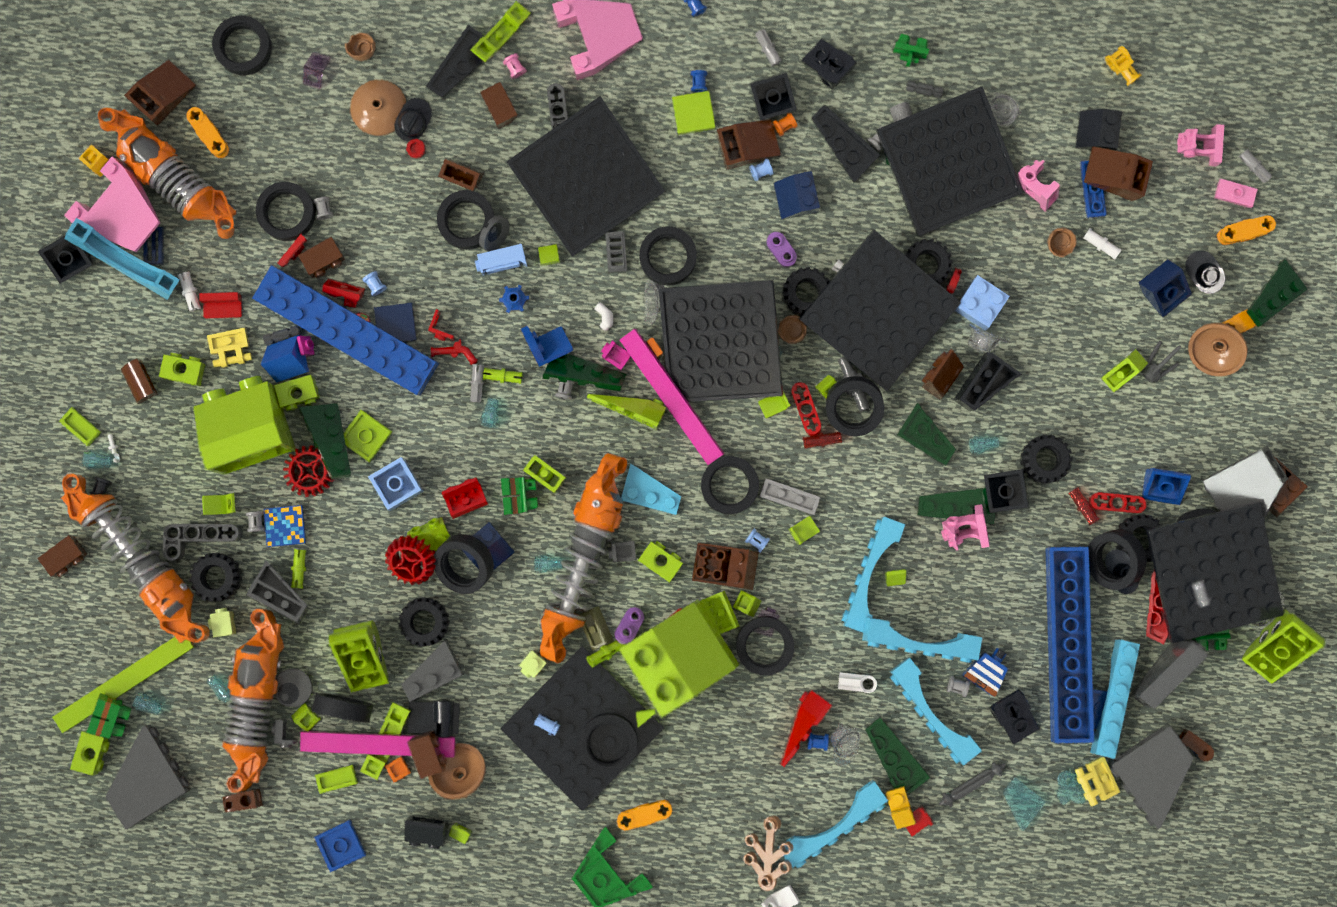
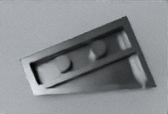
M265 561L246 595L300 625L309 607L272 566Z
M445 640L401 684L410 702L464 675L448 640Z

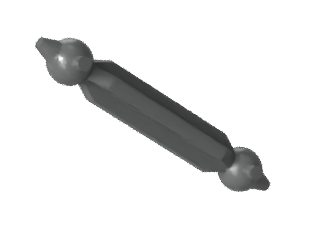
M993 762L991 769H985L954 788L950 794L942 793L943 797L939 805H949V807H952L954 800H959L992 780L994 775L1001 777L1006 764Z

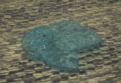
M1068 770L1061 772L1057 777L1059 785L1057 798L1062 805L1068 803L1070 799L1077 804H1084L1086 799L1083 794L1085 792L1081 783L1078 784L1077 774ZM1070 778L1069 783L1066 784V779Z

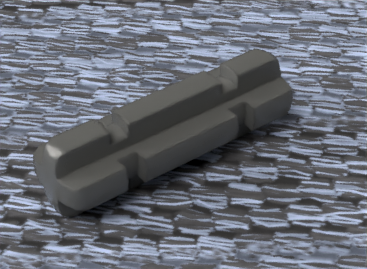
M908 80L906 90L910 92L916 91L918 94L927 96L934 95L933 97L941 98L943 95L942 87H933V85L921 82L916 83V81Z
M295 325L290 327V329L285 328L275 331L273 334L263 335V341L266 345H270L274 342L277 343L291 338V336L301 335L299 326Z

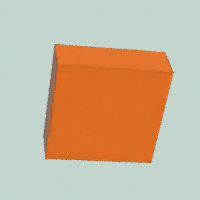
M650 338L647 340V345L658 359L663 356V351L655 339Z
M402 756L385 765L394 783L412 773Z

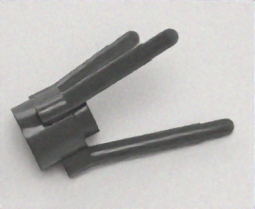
M1158 341L1147 360L1148 364L1141 372L1142 376L1150 383L1158 382L1161 377L1178 367L1179 364L1175 363L1161 372V368L1181 349V345H1178L1158 366L1155 363L1150 365L1162 344V341Z

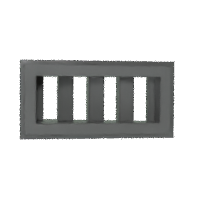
M624 231L605 233L608 273L627 271ZM621 238L619 242H610V239ZM622 246V249L610 250V247ZM622 254V257L611 258V255ZM611 262H623V265L612 266Z

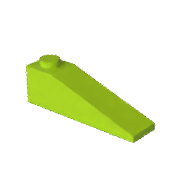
M587 395L588 400L656 430L666 411V407L663 406L664 403L657 399L651 401L648 399L607 395Z

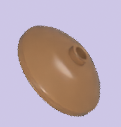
M368 81L356 90L351 99L350 112L352 119L358 128L367 134L374 136L390 134L395 131L394 124L406 103V98L402 91L389 81ZM380 102L379 107H374V103Z
M1209 323L1201 326L1193 333L1189 341L1188 352L1193 364L1202 372L1212 376H1228L1237 372L1243 366L1247 358L1248 348L1242 334L1232 326L1223 323Z
M457 743L455 744V757H446L447 764L443 772L428 776L431 787L441 797L451 800L465 798L475 792L481 785L486 772L485 760L475 747L469 744Z

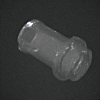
M1204 581L1191 584L1197 599L1195 603L1199 607L1210 605L1211 597H1208Z

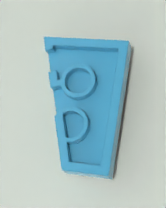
M630 463L621 497L622 500L677 515L681 496Z

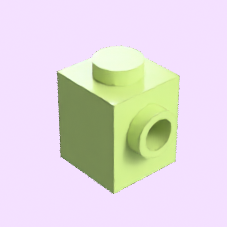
M227 608L216 609L215 614H210L208 626L212 630L213 637L236 634L233 611H227Z
M532 650L519 666L522 668L521 672L526 677L530 678L532 676L535 678L548 662Z

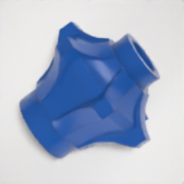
M518 285L516 288L504 287L506 291L503 297L499 298V302L504 303L507 308L506 312L510 313L513 310L523 312V306L525 301L529 300V296H525L521 290L522 286ZM515 296L517 297V300L512 301L511 297Z

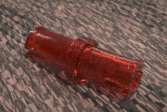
M822 432L817 436L803 437L804 449L819 446L824 448L825 445L842 443L840 432L827 434Z
M1079 487L1068 493L1078 507L1076 508L1077 511L1082 513L1089 526L1099 520V517H1097L1090 506L1091 502L1086 500Z

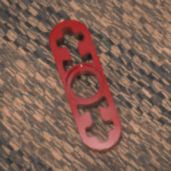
M798 382L793 385L791 390L805 432L809 436H817L822 430L821 422L808 386L805 383ZM799 387L802 390H806L803 392L805 398L803 401H801L799 394H795L798 392L797 388ZM803 405H810L812 407L811 413L803 414L801 412ZM813 417L814 425L818 424L816 431L808 429L810 427L808 419Z
M1098 492L1092 494L1089 498V504L1095 510L1137 514L1143 512L1146 508V501L1141 496ZM1100 496L1101 500H1108L1109 508H1106V503L1099 504L1098 507L1094 499ZM1116 497L1120 498L1123 503L1119 509L1115 508L1112 504L1113 499ZM1126 498H1129V503L1136 502L1137 499L1141 507L1135 510V506H1127Z

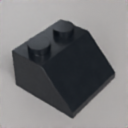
M786 72L749 82L760 121L797 110Z
M1109 109L1080 111L1075 148L1092 150L1094 146L1116 151L1118 149L1122 111Z
M66 233L38 250V253L60 284L93 265L89 253L66 240Z
M1023 469L984 475L990 513L1030 509Z
M409 816L405 820L404 841L409 842L411 846L427 844L428 848L440 849V846L443 847L446 842L448 821Z

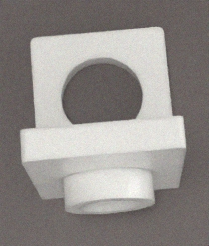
M788 885L770 894L761 905L762 907H769V903L772 907H792L798 904L800 900L791 885Z

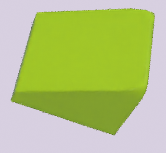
M557 244L538 247L541 266L560 263Z
M828 375L815 388L827 399L830 389L837 381Z
M906 570L886 572V585L889 587L905 584Z
M741 590L733 608L754 617L762 601Z
M306 703L291 716L293 721L304 731H310L321 720Z
M654 708L636 712L638 727L656 713Z
M454 823L449 836L466 844L472 832L464 826Z

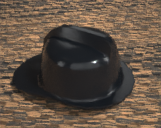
M421 98L408 100L402 107L394 124L397 136L408 142L412 139H419L432 117L430 105Z
M1196 251L1191 253L1185 263L1189 277L1201 292L1207 294L1218 292L1225 283V273L1220 264L1209 252Z
M1120 549L1110 551L1105 559L1106 568L1116 577H1125L1130 569L1129 555ZM1139 581L1118 591L1123 594H1131L1138 588Z

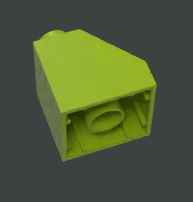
M254 376L240 381L239 386L241 390L226 395L224 388L209 391L202 395L204 403L194 406L198 446L206 470L226 475L295 451L296 447L284 411L279 406L274 385L268 381L263 383L261 376Z
M699 599L619 649L661 717L694 698L740 665Z

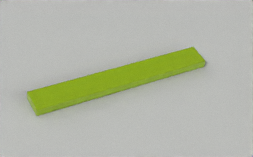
M173 637L52 718L62 733L67 732L93 715L100 693L115 700L195 648L191 641L185 640L183 643H180Z

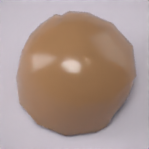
M358 33L351 35L349 42L345 43V49L354 60L362 62L371 58L375 52L376 44L369 34Z
M1064 227L1053 230L1047 239L1048 249L1053 255L1058 257H1065L1072 253L1077 243L1076 235L1070 229Z
M790 315L780 321L778 334L784 342L797 344L805 338L807 325L799 319V316Z

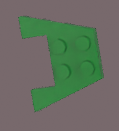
M606 826L572 877L574 883L593 907H604L653 888V885L643 872L626 885L601 853L617 841Z

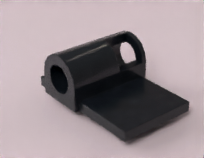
M820 39L801 60L805 65L816 71L822 83L832 90L857 64L852 56L841 49H836L823 39Z
M1019 689L989 707L995 720L1001 727H1004L1013 745L1039 730L1030 711L1031 707Z
M434 700V702L409 701V710L411 711L408 718V733H427L433 731L434 735L438 737H452L453 734H459L460 703Z

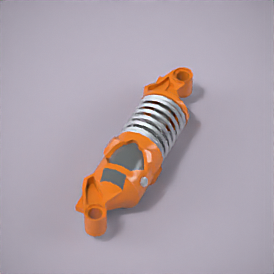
M106 107L98 112L101 129L118 133L117 157L135 173L134 176L143 185L148 184L152 189L156 188V192L161 193L162 198H167L166 201L172 203L173 208L177 207V211L181 212V215L187 221L197 219L214 220L217 233L221 238L228 239L234 235V221L232 217L236 214V210L228 204L223 191L214 189L208 183H205V180L200 178L198 174H195L193 169H189L188 164H184V161L176 154V150L167 141H161L146 127L143 118L132 116L125 109L120 112ZM105 118H111L110 121H104ZM177 193V194L175 195V197L170 200V197H171L173 194ZM182 197L180 202L175 205V202ZM228 225L230 228L224 230L221 226Z
M256 609L252 612L251 622L254 624L257 633L248 642L237 648L235 655L232 657V663H234L233 674L229 676L228 688L231 694L229 699L232 703L228 706L233 710L227 712L231 717L226 721L231 725L225 727L230 732L224 734L226 738L222 747L228 752L238 767L237 771L227 781V787L233 793L246 791L253 782H259L260 772L269 759L266 753V741L254 739V737L266 738L268 735L254 731L255 729H269L267 726L255 724L256 722H270L269 719L263 717L271 714L265 710L272 707L268 703L273 701V696L277 693L278 681L276 680L277 668H280L281 664L279 654L284 649V645L280 636L281 624H277L273 612L268 609ZM262 613L265 615V620L263 622H261L260 616ZM238 779L241 780V787H240V788H239L238 785H237V780H238Z

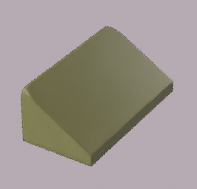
M599 606L579 614L586 619L584 620L583 630L592 651L614 641Z

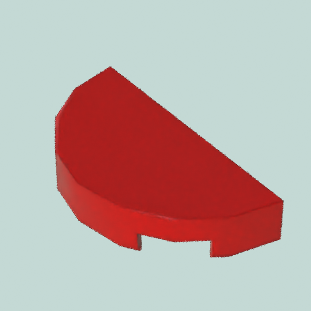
M300 234L277 263L281 267L288 266V262L291 259L295 260L305 248L303 244L307 242V239Z
M956 267L945 289L951 295L954 293L962 273Z

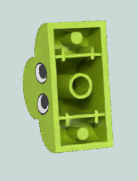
M1283 609V616L1269 620L1260 636L1248 647L1241 659L1271 684L1324 647L1325 639L1286 609Z
M374 620L334 629L333 634H329V646L351 692L389 684L380 636Z

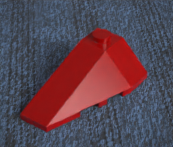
M1154 570L1151 576L1146 636L1165 644L1168 638V631Z
M809 690V692L805 691L799 698L801 703L798 706L780 762L783 767L787 765L798 751L801 741L804 742L809 737L812 726H817L832 706L812 690Z

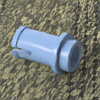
M542 714L538 715L534 723L535 726L548 731L549 735H556L560 728L558 721L554 722Z

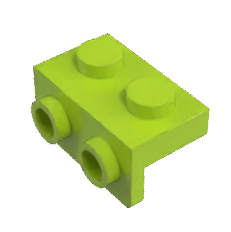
M442 517L433 518L428 523L422 526H415L407 532V535L410 534L412 538L418 535V540L425 539L424 543L426 545L431 544L429 549L435 551L451 537Z
M725 590L700 600V603L720 634L739 627Z

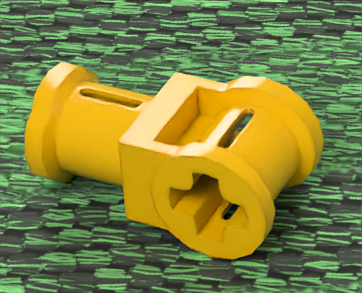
M1120 46L1115 53L1105 57L1108 66L1117 75L1121 73L1127 81V86L1142 76L1133 68L1132 64L1134 61L1125 47Z

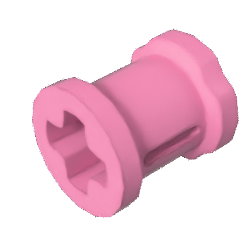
M518 54L510 55L503 61V64L507 65L511 72L510 76L512 79L520 77L527 71L519 62Z

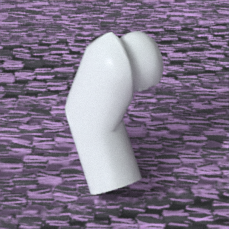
M600 302L595 307V310L602 315L601 329L607 331L613 326V313Z

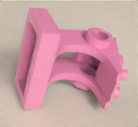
M1217 124L1214 126L1211 135L1197 134L1198 129H1186L1185 132L1178 135L1177 153H1182L1187 158H1193L1195 155L1209 156V166H1218L1222 163L1224 125ZM1196 141H1203V150L1196 149Z
M1036 160L1034 165H1027L1020 169L1018 180L1022 190L1040 204V208L1046 212L1058 199L1060 185L1055 181L1050 185H1044L1037 180V175L1044 168L1045 161L1039 162Z
M982 504L974 506L975 514L960 517L951 516L942 522L943 530L941 534L943 539L949 542V547L953 546L955 550H958V545L963 543V539L977 538L980 540L982 548L989 547V537ZM963 525H970L971 527L959 530V527Z

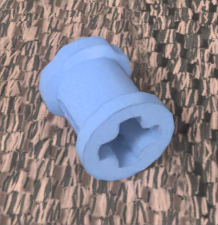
M765 159L764 162L758 165L749 166L755 181H758L760 177L765 175H773L768 159Z
M376 271L362 279L370 288L372 296H377L387 288L378 278Z
M754 528L745 540V543L752 544L761 553L770 538H765L756 532L757 529Z

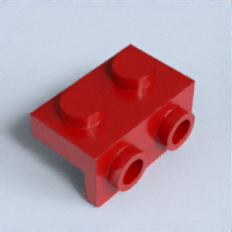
M477 478L467 479L464 483L451 486L441 492L452 519L488 505L482 486Z

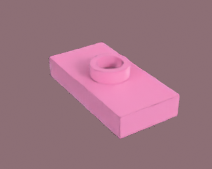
M1220 179L1214 198L1252 208L1257 189Z

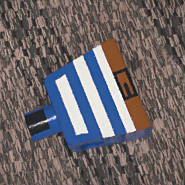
M996 648L992 656L982 653L979 656V660H975L963 672L962 676L989 695L995 697L1008 670L1007 667L1001 664L1007 654L999 648Z

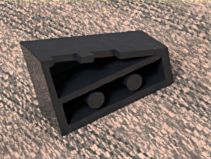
M992 352L984 353L953 400L966 410L975 411L1022 374Z

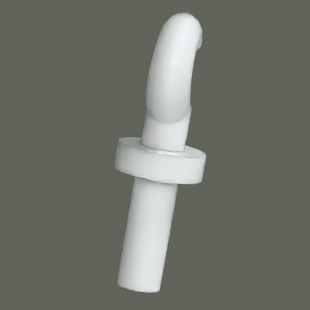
M109 434L110 446L108 449L115 456L113 461L118 463L120 461L119 454L116 451L118 445H115L113 434Z

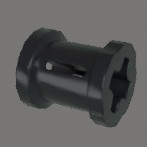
M95 476L94 479L96 481L93 490L89 494H106L108 486L112 484V481Z

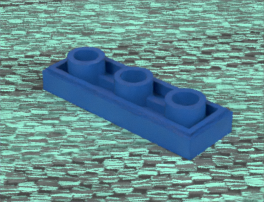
M1081 161L1080 168L1087 218L1107 216L1104 190L1096 187V191H1093L1091 189L1092 185L1084 183L1089 161Z

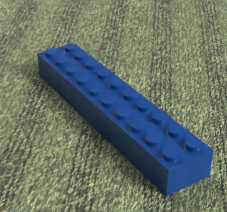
M270 266L252 299L416 395L421 396L439 365V362L275 266Z
M1089 547L1045 548L1051 742L1094 743Z

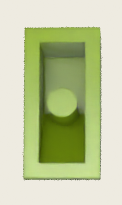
M1135 349L1101 379L1115 392L1140 373L1148 362Z

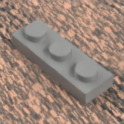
M767 478L759 496L811 515H815L820 500L819 496Z

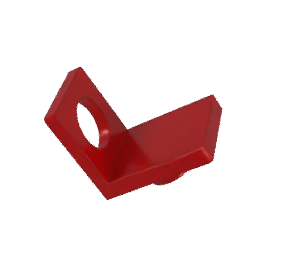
M436 309L428 331L435 334L434 338L444 342L446 339L455 341L453 335L435 329L441 314Z
M921 805L912 812L916 824L905 828L911 836H914L928 825L932 826L933 820Z

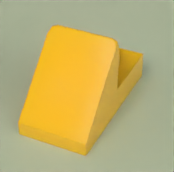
M92 145L78 158L100 177L103 175L100 170L109 161L107 157Z
M902 786L885 791L896 828L900 829L916 824L905 787Z

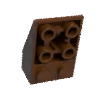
M167 60L137 81L124 96L155 125L159 126L197 85L171 61Z
M771 119L734 124L717 129L716 136L726 170L781 156Z
M1093 146L1084 183L1133 202L1145 196L1153 161L1136 154Z
M952 349L947 353L945 351L941 353L932 364L934 367L922 379V382H924L922 388L939 400L945 396L964 368Z
M1276 458L1288 477L1270 509V512L1275 517H1278L1308 486Z
M698 543L692 581L753 590L759 552Z

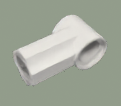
M839 673L838 689L871 693L877 687V681L871 675ZM867 678L873 681V686L870 689H865L862 684Z

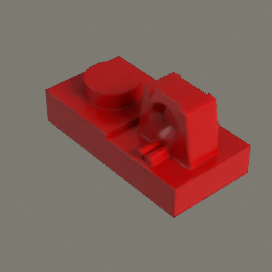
M328 279L323 284L322 292L332 297L343 296L344 305L355 308L358 301L364 295L365 288Z

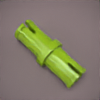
M484 368V373H491V375L483 374V380L522 384V379L514 377H523V372L506 371L505 368L501 370Z
M294 549L293 566H291V570H293L291 588L303 589L304 571H306V550Z
M615 640L606 646H601L600 650L587 656L586 659L593 668L604 660H610L625 644Z

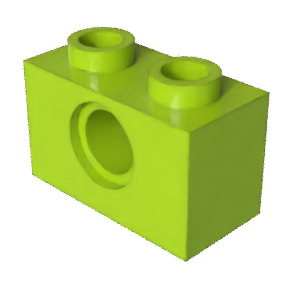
M171 352L170 356L163 355L159 377L201 387L206 364L200 362V358L189 356L188 360L182 358L181 354ZM182 364H186V371L180 374L179 367Z
M312 375L274 385L279 406L282 409H286V411L295 410L298 408L297 405L303 403L305 406L315 404L316 400L320 399L316 381ZM301 389L302 396L298 399H295V390Z
M536 455L531 458L523 469L524 472L554 494L557 493L567 479Z
M658 541L655 544L650 542L638 561L670 583L683 564L680 562L682 558L674 552L669 554L664 551L666 547ZM659 555H664L667 558L666 565H657L656 558Z
M85 730L81 732L70 769L93 776L102 771L104 766L103 755L107 753L110 742H108L109 738L89 734ZM90 748H92L95 751L94 758H91L88 755V751Z

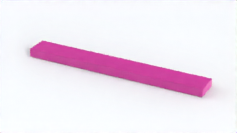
M633 329L621 338L620 342L707 465L722 456L724 452L637 329Z
M301 731L300 751L412 756L407 742L410 738L418 735ZM438 737L441 754L443 753L445 757L454 758L455 737Z

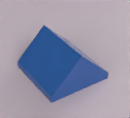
M300 335L267 346L261 365L276 383L309 372L306 356L301 355L297 337Z
M1156 468L1147 469L1142 497L1146 500L1180 505L1191 479V474Z

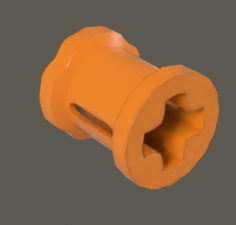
M790 112L779 121H773L774 128L779 136L784 135V132L791 128H797L796 120Z

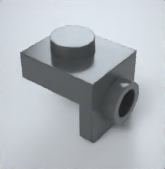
M635 541L611 543V548H608L609 559H613V563L637 560Z
M277 719L272 725V735H275L274 744L290 748L292 744L297 743V739H286L287 719Z

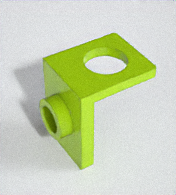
M784 391L783 396L766 397L758 401L765 419L790 407Z
M234 493L202 496L203 515L235 513Z
M811 516L806 517L788 529L798 546L820 532Z

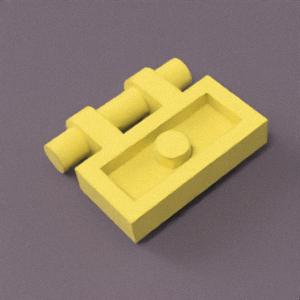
M246 328L207 335L210 354L219 355V359L213 360L214 368L220 366L225 368L230 364H244L245 361L252 360L251 353L243 354L242 350L243 348L250 347ZM235 350L236 356L226 357L225 352Z
M1104 756L1085 764L1088 770L1087 773H1084L1082 767L1075 769L1078 784L1081 783L1085 792L1083 795L1091 806L1098 804L1095 798L1097 795H1099L1102 801L1120 793ZM1090 779H1092L1095 786L1093 790L1088 782Z

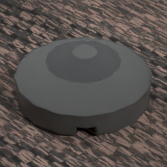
M501 215L491 218L487 222L489 223L487 228L484 227L481 231L479 244L488 252L497 250L508 236L510 223Z
M288 669L276 677L278 689L274 695L282 705L298 707L308 701L313 692V683L307 673L300 669Z

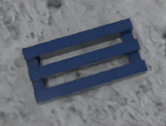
M157 227L152 233V261H149V238L143 244V261L152 266L164 265L163 227ZM156 231H158V260H157V261H156Z

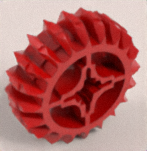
M310 445L307 451L306 446H302V452L296 448V456L290 453L289 457L292 460H285L289 468L284 467L283 471L289 474H285L283 477L285 479L290 478L286 485L294 484L291 491L294 492L298 489L297 494L300 496L304 492L305 497H309L311 491L312 495L316 497L317 490L323 494L324 490L322 487L324 486L329 489L330 486L326 482H334V479L329 478L318 448L314 451V446ZM306 456L317 457L315 461L313 460L309 464L301 461ZM321 462L324 467V474L322 478L318 474V468ZM296 465L301 470V474L299 475L298 480L295 477ZM303 466L313 468V470L311 471H313L312 474H314L315 476L309 474L306 475V468H304ZM311 478L318 482L311 487L302 486L304 482Z
M410 534L406 537L402 535L394 539L385 553V563L388 564L387 570H392L391 576L396 575L397 581L402 579L404 584L410 582L411 585L415 583L420 585L433 575L436 568L433 565L436 562L433 556L435 550L429 549L431 544L426 545L424 543L425 539L418 540V535L414 538Z

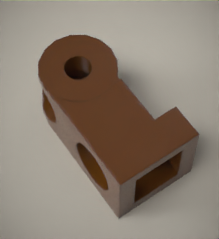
M1183 729L1179 738L1184 745L1194 753L1197 759L1202 761L1211 760L1214 756L1213 748L1190 730Z
M260 788L222 797L224 812L263 806Z

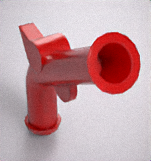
M461 339L455 342L452 347H431V357L451 354L453 358H456L458 353H463L470 362V365L478 362V359L471 350L461 345Z

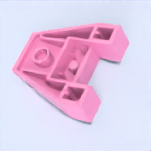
M563 0L552 4L559 28L578 22L587 48V52L570 57L577 80L597 74L642 40L634 12L629 3L597 0Z
M111 157L100 170L112 182L92 208L75 201L64 216L72 223L78 218L93 227L94 230L109 241L137 252L158 227L160 221L141 182L134 176L135 173L124 162Z

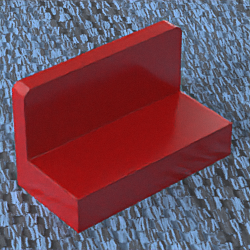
M199 293V301L203 303V317L205 319L242 317V295L240 293Z

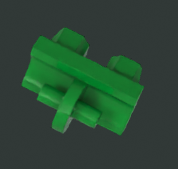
M901 34L895 43L893 52L901 54L899 60L906 61L905 67H910L911 62L918 64L919 58L926 59L929 54L927 39L918 38L916 46L909 45V35Z

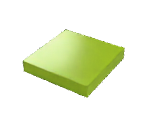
M709 91L672 97L678 135L715 129Z
M360 410L344 432L345 444L370 463L392 434V431L363 410Z

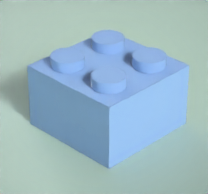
M977 275L960 299L961 304L955 311L986 331L1010 296Z
M403 457L368 476L389 511L424 492Z

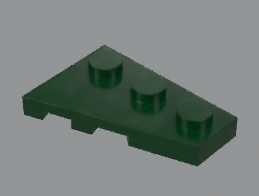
M916 403L896 436L946 466L956 449L936 427L931 418L922 410V407Z

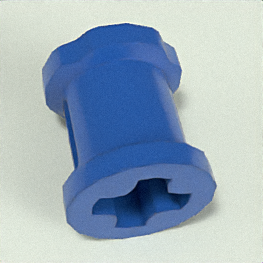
M684 0V3L688 4L693 17H697L707 10L706 5H703L701 0Z
M691 71V92L707 91V71Z
M811 732L808 737L807 748L809 750L811 748H819L827 751L829 734L815 735Z

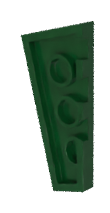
M1286 259L1278 264V268L1272 273L1268 283L1263 286L1261 293L1247 310V314L1257 327L1263 325L1308 289Z
M566 354L548 363L542 379L549 380L552 377L558 378L559 382L567 383V380L578 382V385L594 384L596 388L621 391L627 374Z
M338 403L300 407L299 412L306 422L305 425L314 439L313 442L321 454V459L330 478L350 477L351 470Z
M986 488L919 496L917 516L948 519L951 516L975 514L974 506L982 504L986 524H994L995 513L989 512Z
M881 716L865 728L894 789L904 786L908 796L930 778V775Z

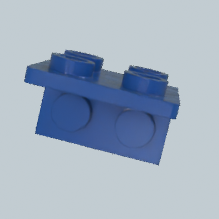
M528 326L521 328L539 367L573 351V347L561 326L537 337L535 331L531 332Z

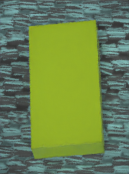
M71 407L59 420L62 425L88 447L102 433L74 407Z
M353 765L315 775L319 794L358 784Z

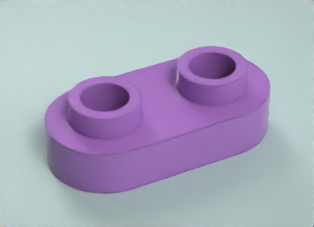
M771 233L767 238V247L781 266L791 267L796 262V252L782 233ZM773 239H779L780 243L774 244ZM789 254L791 258L786 260L784 255Z
M633 607L625 612L615 630V638L619 643L628 644L634 639L644 620V614L639 608ZM632 614L637 615V620L632 618ZM623 630H627L629 635L625 636Z

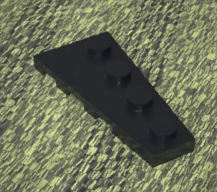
M467 25L426 85V88L440 98H443L484 61L474 54L471 48L484 35L470 25Z
M825 104L811 118L853 183L879 158L880 154Z

